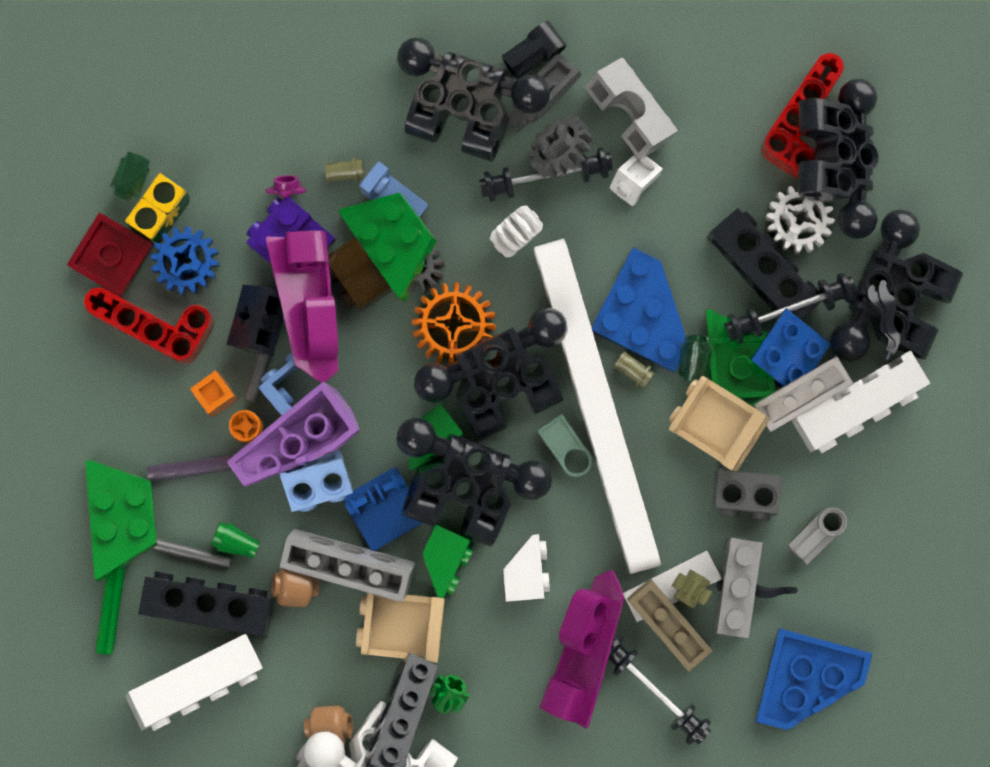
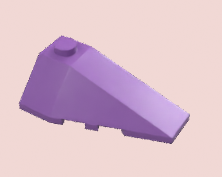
M322 382L229 459L227 463L242 485L247 487L337 451L360 432L354 412L337 389Z

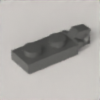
M556 54L537 74L544 78L550 89L549 102L545 108L537 113L529 114L521 112L513 104L515 109L509 114L508 124L516 132L521 131L529 121L534 123L540 119L582 76L581 72L561 55Z

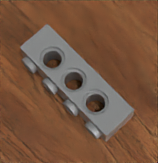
M294 528L286 538L279 568L403 602L409 590L416 562Z

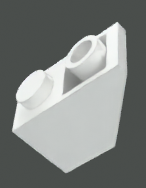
M539 534L532 535L503 569L506 602L544 599V592H550L549 574L542 573L541 560H547L546 541H540Z

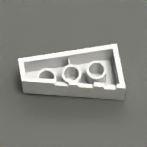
M910 350L893 362L886 364L791 421L810 453L819 449L822 454L837 445L835 438L846 433L848 438L865 429L862 425L863 422L870 418L877 422L892 413L889 407L900 402L902 407L918 398L917 391L931 383Z
M244 634L129 691L125 698L141 731L149 727L155 731L171 723L170 716L178 712L185 716L200 708L198 702L210 697L211 701H215L229 693L227 687L237 682L242 687L258 679L256 672L263 668L247 635Z

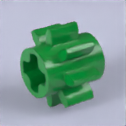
M439 675L428 694L433 697L431 700L433 707L443 714H449L452 711L459 714L470 697V694L465 692V682L456 675H448L445 679Z

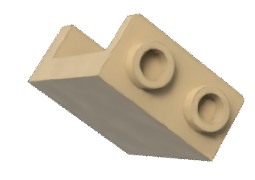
M701 376L699 381L695 379L687 389L686 395L688 398L682 407L678 406L673 411L669 422L672 424L668 430L678 434L717 459L728 469L738 471L771 418L710 379Z
M368 593L367 597L362 596L360 615L365 616L364 628H358L356 647H361V654L404 659L410 652L429 662L438 663L445 599L406 595L403 602H399Z

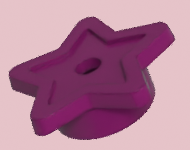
M293 175L277 176L274 178V186L265 189L267 194H279L282 198H287L292 194L306 193V188L301 187L302 182L299 181L297 176Z

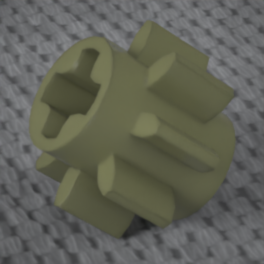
M691 569L686 576L679 573L671 585L677 589L673 597L692 609L696 607L697 603L705 606L712 595V592L707 589L710 581Z

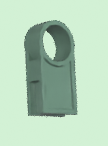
M562 414L538 430L537 433L566 475L580 478L589 472L592 466L591 454ZM573 450L583 452L588 458L587 468L579 474H574L565 467V457L568 452Z

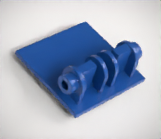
M785 308L751 358V361L773 377L775 384L782 388L813 370L831 344L790 310Z
M396 466L353 490V493L348 494V497L343 500L348 512L353 517L368 546L373 551L422 524V522L402 516V508L409 488Z

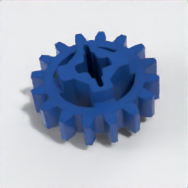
M186 226L184 233H180L178 228L175 227L173 228L174 236L169 237L166 233H163L162 236L165 242L163 244L155 242L154 246L159 250V253L151 254L150 258L158 262V264L151 267L154 273H161L157 278L160 284L168 281L166 287L168 291L172 292L177 286L181 295L185 294L186 288H190L193 294H197L198 285L201 284L204 288H208V284L205 281L207 277L216 278V275L211 270L212 268L220 267V263L213 259L219 252L217 248L209 249L213 244L210 237L202 240L204 236L202 230L199 229L193 235L190 226ZM186 241L182 246L173 247L179 242ZM201 247L205 253V264L198 257ZM181 257H189L192 262L189 265L186 263L182 265L179 259ZM166 258L171 260L172 267L170 269V275L168 274L165 266ZM198 275L193 279L185 280L186 276Z

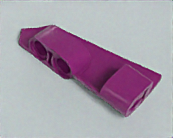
M297 231L287 232L285 237L267 236V249L295 366L318 382L326 383L338 372L336 311L334 296H331L326 232Z
M613 570L596 576L590 590L580 589L573 595L559 632V641L564 645V649L554 676L550 677L539 706L540 709L562 720L575 722L585 729L589 727L624 602L621 586Z

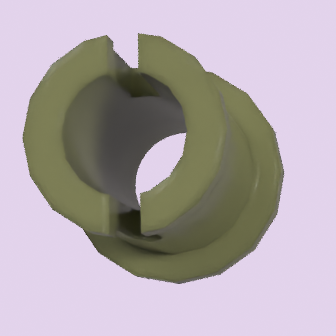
M353 157L352 161L325 163L327 183L352 179L355 182H359V179L365 178L363 160H357L356 157Z
M626 351L622 353L613 367L636 382V387L640 385L642 388H645L655 375L651 371V366L645 367L628 355Z

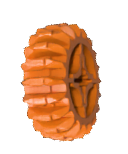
M458 282L454 283V292H448L446 283L442 284L443 294L441 295L438 294L435 288L430 289L431 296L434 299L430 301L427 297L422 296L421 302L426 308L415 307L414 312L422 316V318L412 319V325L421 327V329L413 331V337H424L417 346L419 349L427 346L430 347L425 354L428 359L435 352L438 353L436 358L437 364H442L444 357H449L448 365L454 363L456 354L468 350L482 338L492 337L486 334V331H496L495 324L487 323V321L495 318V312H484L491 306L490 301L487 300L479 304L478 302L483 296L482 292L478 291L471 297L472 286L467 285L464 293L459 292L460 284ZM451 301L450 310L445 316L436 317L435 319L430 318L432 312L439 305ZM460 302L471 306L477 313L480 322L463 317L460 313ZM454 310H456L458 323L462 322L463 326L457 327L454 339L452 340L450 326L446 328L445 324L451 323ZM428 328H436L437 331L444 332L448 336V348L438 345L431 338ZM479 331L472 343L457 349L458 340L462 334Z

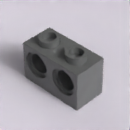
M719 469L715 472L712 509L720 510V516L738 517L739 512L751 513V519L770 521V515L775 516L779 514L782 476ZM726 486H733L738 490L739 497L735 503L727 502L724 499L723 490ZM758 489H764L769 493L770 502L767 506H760L756 503L754 496Z

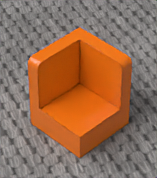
M216 370L190 388L211 417H215L239 400L222 375Z

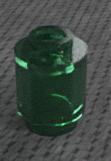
M127 152L125 158L120 159L110 187L115 190L114 195L127 201H131L132 197L139 198L150 172L148 168L150 161L136 153Z
M697 334L687 335L681 344L678 374L688 383H692L695 379L699 381L701 376L706 378L710 376L712 346L708 337Z

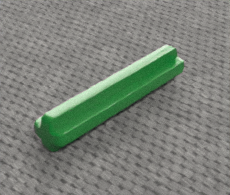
M120 566L105 576L95 652L98 654L111 655L114 652L125 566Z

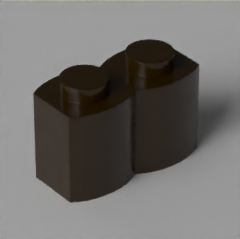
M356 237L328 255L330 279L333 283L339 281L344 287L345 291L341 295L351 309L356 306L362 312L392 292L390 286Z

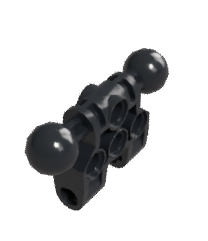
M410 38L403 42L398 49L397 60L399 67L404 73L416 77L430 71L437 73L436 77H432L417 85L404 129L406 134L436 143L442 133L448 116L454 115L462 121H468L461 151L493 162L499 151L510 119L503 103L500 101L502 95L511 97L513 104L518 110L529 114L541 111L549 102V85L544 78L538 75L527 74L519 79H513L508 77L506 69L450 51L445 56L436 54L430 42L423 38ZM475 68L479 69L477 80L468 82L467 75L469 71ZM434 89H440L439 99L436 102H429L430 92ZM463 98H468V108L465 111L458 112V102ZM497 107V117L493 121H486L485 114L487 110Z
M852 79L845 83L840 89L838 102L817 98L804 99L799 102V134L814 139L816 148L814 152L815 160L799 163L798 195L825 203L849 198V202L841 208L837 221L840 230L851 239H864L875 230L878 221L875 209L866 202V192L873 190V181L870 180V176L873 175V169L876 168L879 161L878 151L873 145V141L870 140V136L873 135V127L866 125V115L873 111L878 97L875 87L864 79Z
M902 209L893 210L886 214L881 223L880 232L884 240L881 250L873 251L866 269L858 282L854 302L850 303L848 307L853 311L849 322H843L838 325L832 332L830 340L832 350L843 360L855 361L866 354L870 345V337L866 328L870 320L872 321L878 341L887 345L886 340L878 332L879 314L866 300V292L870 287L869 281L871 277L878 279L880 282L885 280L888 292L896 300L894 321L900 335V343L897 350L904 353L911 350L915 358L926 360L939 330L915 317L913 311L921 302V294L943 303H951L963 276L960 270L926 253H921L905 260L898 258L902 248H907L915 243L919 237L920 225L917 217L910 211ZM911 263H916L920 266L922 271L920 278L912 275L910 271ZM899 291H904L909 296V304L907 306L899 302Z
M539 309L531 316L528 327L518 332H515L512 327L493 337L482 338L468 350L456 354L457 361L446 367L437 363L425 364L415 375L413 384L415 392L421 399L427 402H442L450 395L453 384L462 380L456 396L479 442L507 428L498 406L501 401L513 399L519 392L525 393L535 414L564 401L557 382L544 357L540 353L527 350L526 348L535 344L547 348L560 344L565 339L568 331L566 318L556 309ZM491 350H497V355L493 359L484 360L486 353ZM538 363L535 371L525 373L526 368L530 364ZM509 377V381L505 386L497 387V383L501 378ZM481 391L479 398L473 401L468 400L471 393Z
M423 418L408 419L402 423L397 431V445L405 455L419 458L432 453L438 456V459H433L417 467L403 504L402 516L434 526L445 502L448 499H454L458 504L468 506L461 524L460 536L491 547L498 537L511 506L507 494L502 487L504 480L513 483L517 494L528 500H537L545 496L551 489V472L540 461L531 460L520 465L511 463L510 455L454 434H449L447 438L436 435L433 425ZM480 452L482 456L481 461L475 466H469L468 459L470 455ZM435 471L441 472L439 482L433 485L427 484V477L430 473ZM462 482H469L470 488L468 492L464 495H457L458 485ZM498 493V500L495 504L490 506L485 504L489 494Z

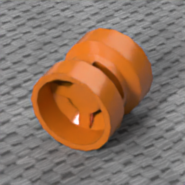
M249 410L236 412L229 421V430L232 436L245 444H249L264 430L262 420Z

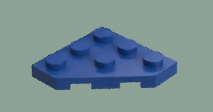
M633 247L591 329L593 333L674 373L689 344L661 261Z
M778 628L755 722L784 730H789L796 726L802 720L818 713L846 694L865 685L872 653Z

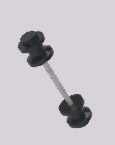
M601 147L597 148L596 155L586 157L584 154V162L578 161L579 165H576V169L573 171L569 168L566 174L580 171L584 183L589 182L590 175L600 174L603 179L608 178V171H613L610 152L604 153ZM508 167L503 168L502 175L492 176L489 171L484 172V178L479 179L482 198L488 197L489 202H495L496 195L506 193L509 198H514L513 185L544 179V177L538 173L511 179Z
M844 273L837 274L836 282L828 284L825 280L818 281L820 294L760 317H757L753 307L746 308V315L740 318H736L733 314L727 315L728 322L723 324L729 341L735 340L740 345L744 341V336L753 333L757 338L761 337L763 333L760 323L781 316L785 308L792 312L822 300L827 310L830 311L835 309L836 301L844 299L848 304L854 302L853 295L857 294L855 282L851 276L846 277Z
M621 635L613 639L608 657L615 665L613 673L617 676L625 668L631 671L678 716L670 727L673 730L681 728L687 734L685 741L687 744L690 745L695 741L699 745L710 734L711 730L708 726L711 721L708 718L699 720L694 715L696 707L693 704H690L682 712L630 663L638 652L635 649L628 652L621 645L623 641Z

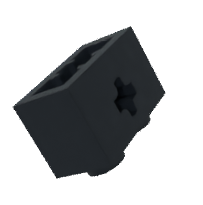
M243 284L226 345L249 353L274 355L284 318L278 291L264 286Z

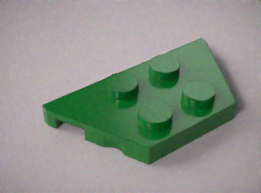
M400 192L341 208L338 211L396 296L403 302L407 300L410 295L407 290L414 276L420 275L426 257L431 254L437 242L417 212Z
M706 309L705 323L710 380L756 408L754 406L755 403L775 392V379L751 361V358L768 333L762 330L763 335L758 338L753 333L744 336L743 343L738 345L735 340L729 341L723 324L728 322L727 317L715 313L716 311L712 309Z
M85 460L94 579L97 582L105 579L106 575L120 566H126L139 554L146 553L158 545L153 487L149 480L92 460Z

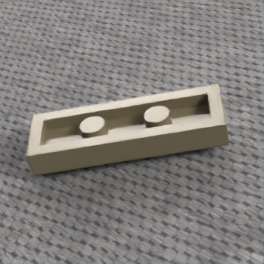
M651 578L627 598V601L688 672L713 652Z

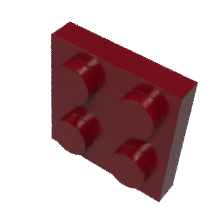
M99 212L68 261L67 266L122 298L154 245Z

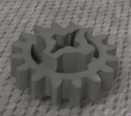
M567 115L563 122L556 118L554 125H545L546 131L544 133H537V142L531 143L530 146L534 151L528 154V157L532 160L530 164L542 177L546 178L549 176L551 179H555L558 173L564 177L569 168L573 171L576 169L575 164L578 161L584 162V152L591 150V147L588 145V143L593 141V137L590 135L591 130L577 116L572 119Z

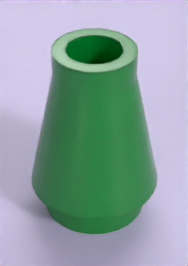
M230 522L228 524L219 523L211 542V546L216 547L218 552L247 556L252 559L260 544V541L252 538Z

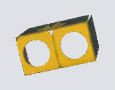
M159 173L125 222L134 233L148 240L153 245L155 242L161 244L163 241L162 234H168L188 206L190 196L186 190ZM161 182H168L175 188L174 199L166 204L157 202L153 196V192ZM142 208H151L157 214V222L150 229H142L135 222V218Z

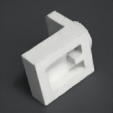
M634 154L617 170L610 189L618 197L634 206L642 192L660 176L663 168L647 156L639 161Z

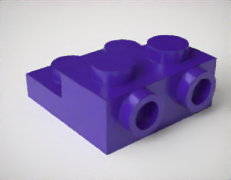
M290 197L283 200L280 198L275 199L267 209L270 215L263 223L256 221L246 233L249 237L246 241L247 245L270 265L271 261L266 244L267 236L285 237L287 232L324 231L327 237V249L336 240L333 235L317 223L309 213Z

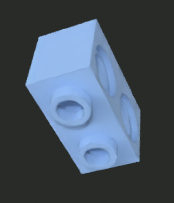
M340 449L280 473L292 512L297 510L307 512L316 508L319 503L329 500L332 503L346 499L348 494L353 493ZM331 473L338 474L341 477L336 483H327L324 478ZM299 483H306L310 486V489L304 493H299L294 490V487Z

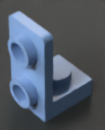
M379 161L359 185L361 193L370 200L400 192L406 197L420 218L428 209V204L394 179L389 173V168Z
M292 353L285 358L287 364L278 371L274 368L261 378L263 384L258 387L281 415L292 408L290 404L294 400L283 387L279 390L275 387L298 369L295 366Z

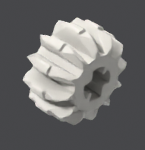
M527 205L521 206L492 231L490 240L499 253H502L506 258L512 257L541 232L543 223L539 220V216L534 211H531Z

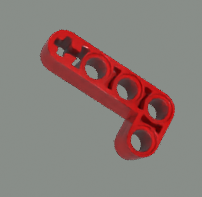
M825 53L818 58L761 145V152L766 160L798 179L799 166L796 164L795 158L803 156L809 161L815 160V149L799 139V126L790 125L787 122L786 116L794 114L799 117V102L806 99L803 94L804 90H813L817 94L818 99L825 100L844 70L842 59L834 53ZM827 66L831 67L832 70L824 82L819 80L823 70ZM773 139L780 140L784 145V150L781 152L774 151L770 147L769 141Z
M100 287L89 290L84 298L86 310L97 319L182 364H189L197 358L214 327V319L211 313L200 305L187 307L174 327ZM97 300H104L114 309L111 313L103 307L98 308L95 302ZM133 311L135 313L134 322L129 326H123L121 323L123 314ZM196 314H204L206 317L205 324L200 328H192V317ZM154 326H161L163 333L160 339L156 341L149 340V330ZM181 341H189V352L183 356L177 355L175 352L176 345Z

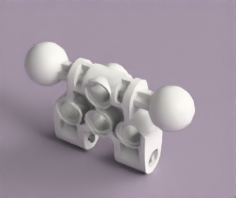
M381 700L378 702L350 741L349 747L352 760L345 756L343 742L336 734L319 732L313 734L307 740L304 747L305 761L309 767H361L366 754L362 740L370 742L384 702ZM431 739L422 749L416 760L408 753L404 767H453L458 757L434 739Z

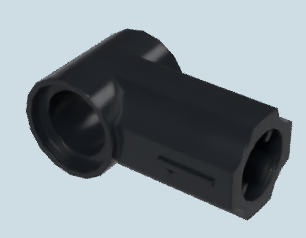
M547 20L531 30L525 40L503 54L502 60L510 73L518 79L542 61H550L556 54H560L567 45Z

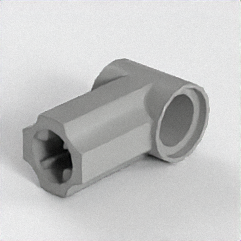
M838 508L822 509L787 546L807 565L837 535L844 532L847 527L846 515ZM828 513H834L838 517V526L833 531L827 530L823 524V519Z

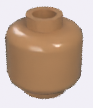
M282 568L278 572L273 573L271 596L276 598L280 606L305 608L310 604L312 597L318 596V578Z
M340 705L318 706L312 710L310 718H306L304 721L305 736L310 738L313 734L319 732H331L336 734L343 742V745H345L347 740L353 736L352 715L346 713V710Z

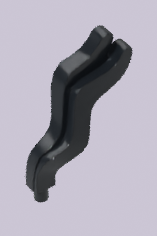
M882 280L878 285L877 292H875V286L870 285L866 292V300L879 314L878 332L887 343L884 351L886 354L883 359L889 362L891 356H894L898 349L900 335L894 326L897 303L895 298L888 292L886 281Z
M723 580L717 581L718 591H722ZM757 583L755 596L773 598L783 594H796L798 589L796 587L767 588Z

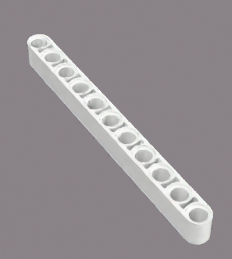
M563 238L533 247L550 308L560 311L567 321L568 331L561 345L628 571L631 575L661 566L658 550L566 242Z

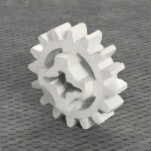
M790 186L786 190L787 196L781 192L775 196L779 203L771 201L768 208L774 213H768L765 216V220L772 222L766 230L767 232L776 233L773 239L776 243L780 240L784 242L782 250L786 251L791 245L794 246L795 254H798L802 247H805V250L809 253L813 250V243L819 247L824 243L821 236L829 237L832 232L826 226L833 225L835 219L827 217L833 210V207H824V202L801 197ZM794 200H803L799 205H786ZM813 206L817 210L820 219L815 217ZM798 214L804 216L801 225L795 223ZM780 220L784 221L787 232L783 230ZM803 233L814 234L806 239H797L798 235Z

